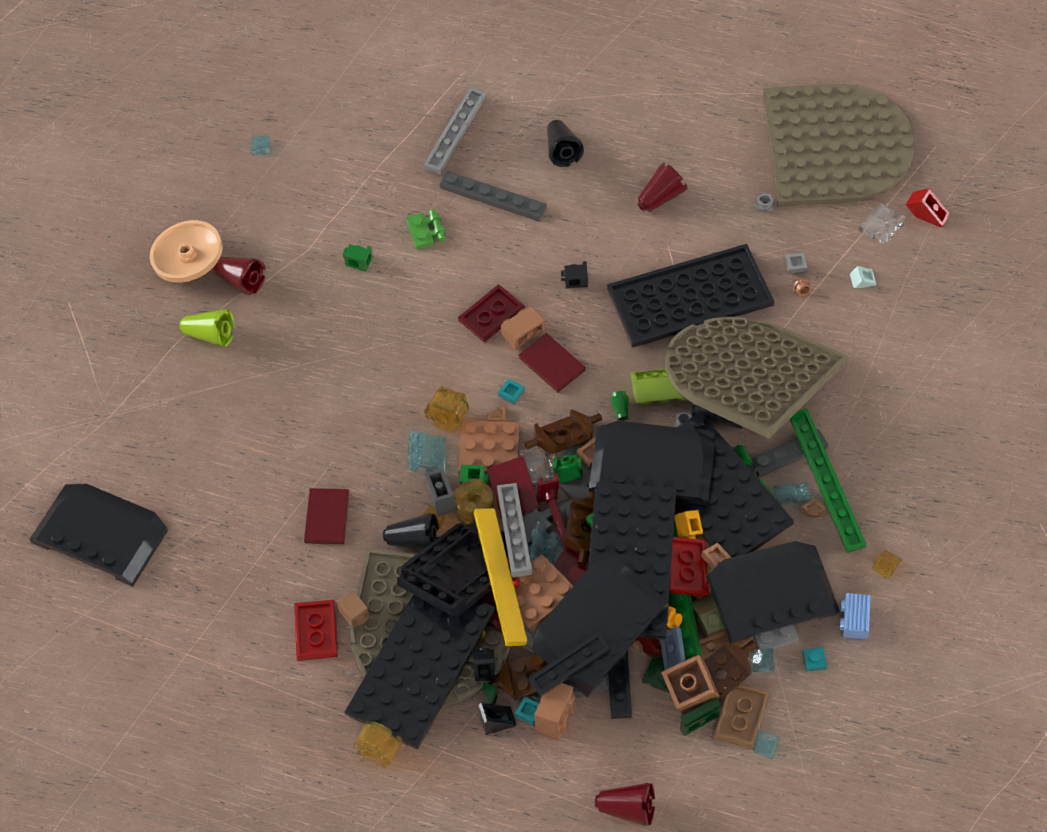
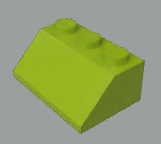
M665 368L630 372L634 399L640 405L651 404V401L666 403L670 402V399L676 398L680 401L688 400L674 388L669 381Z

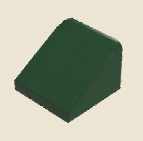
M482 683L485 702L495 705L498 698L497 687Z

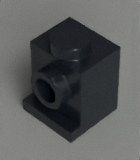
M583 261L582 265L572 264L564 266V270H561V281H565L566 289L588 287L586 261Z

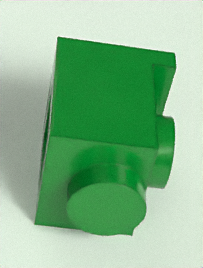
M349 244L348 248L346 247L343 251L345 265L366 272L373 258L371 246H368L366 249L359 245Z
M577 454L573 456L568 455L562 459L554 457L553 470L555 474H558L560 484L582 477V471L585 466L583 459L579 458Z
M461 465V492H465V490H484V485H488L489 481L488 473H485V466Z

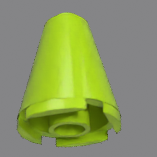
M220 309L184 316L180 321L179 327L184 335L220 347H227L233 338V335H230L231 329H234V318L230 311Z

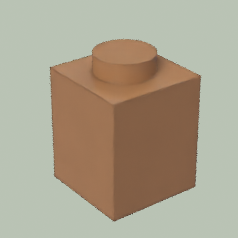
M354 591L337 602L339 612L352 628L364 624L369 618L367 606Z

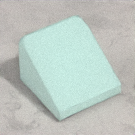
M857 266L850 273L854 288L876 285L872 269Z

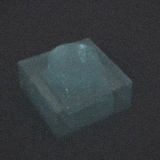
M269 136L251 137L252 155L270 154Z

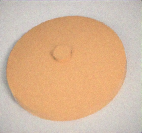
M198 220L180 222L169 227L157 237L150 250V262L156 274L166 281L175 283L192 281L205 275L216 265L222 254V240L218 231L207 222Z

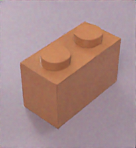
M532 306L520 310L517 315L505 320L501 325L502 337L514 350L545 331V320Z

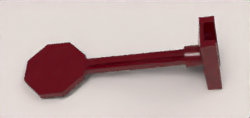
M553 474V480L543 482L542 477L538 478L536 496L538 502L546 501L549 504L564 550L556 560L554 567L567 578L572 566L587 571L589 568V556L587 555L586 565L581 566L580 564L579 566L577 564L579 554L568 548L564 542L566 528L556 501L558 499L560 480L558 474Z

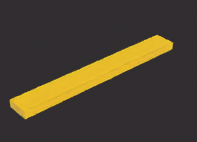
M475 509L474 516L505 645H526L527 637L495 509Z

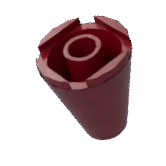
M663 162L637 198L639 202L637 205L643 212H651L684 193L688 189L687 184L683 185L681 183L683 180L681 175L670 165L665 167Z
M220 257L213 267L216 275L246 295L257 293L265 280L263 270H266L265 265L259 259Z
M642 783L602 790L595 797V807L601 813L643 826H649L652 824L655 807L652 806V799L655 800V789L652 783Z

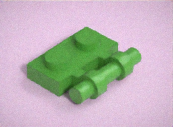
M435 209L429 211L430 217L425 218L424 213L406 217L416 250L433 246V239L438 238L440 242L446 240L445 229L441 226V218ZM434 225L435 229L430 231L428 226Z

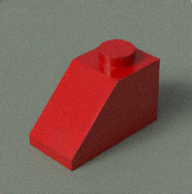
M930 188L914 191L906 203V206L916 218L938 227H943L950 214Z

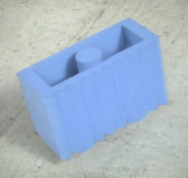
M846 593L845 600H841L840 612H844V618H840L839 630L843 631V637L868 639L870 595Z

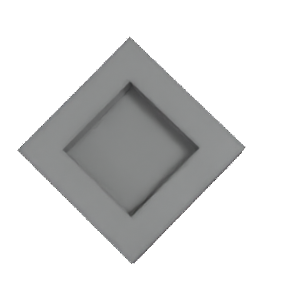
M804 253L786 254L785 260L788 274L807 272Z

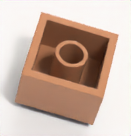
M700 655L661 672L674 704L682 715L714 698H720L706 663Z
M561 683L542 696L534 714L535 732L559 740L561 734L566 733L568 728L567 719L569 716H573L576 704H574L576 696L572 686Z

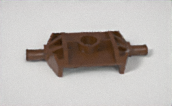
M572 409L570 410L569 417L543 427H539L536 423L534 424L535 438L524 442V446L527 450L538 446L548 454H555L593 439L592 425L602 421V415L598 413L587 417Z
M589 492L586 498H574L570 503L564 542L568 548L579 554L577 562L579 566L580 564L585 566L587 555L590 556L592 527L586 521V517L593 513L595 492ZM581 526L587 527L589 533L584 532Z
M752 639L743 648L723 641L722 646L705 660L719 693V702L752 674L748 653L758 646ZM719 670L727 672L724 679L716 678V673Z
M537 654L510 663L507 660H503L498 680L488 684L496 686L497 689L500 687L502 690L505 689L512 699L516 700L537 693L528 679L529 675L540 671L549 664Z

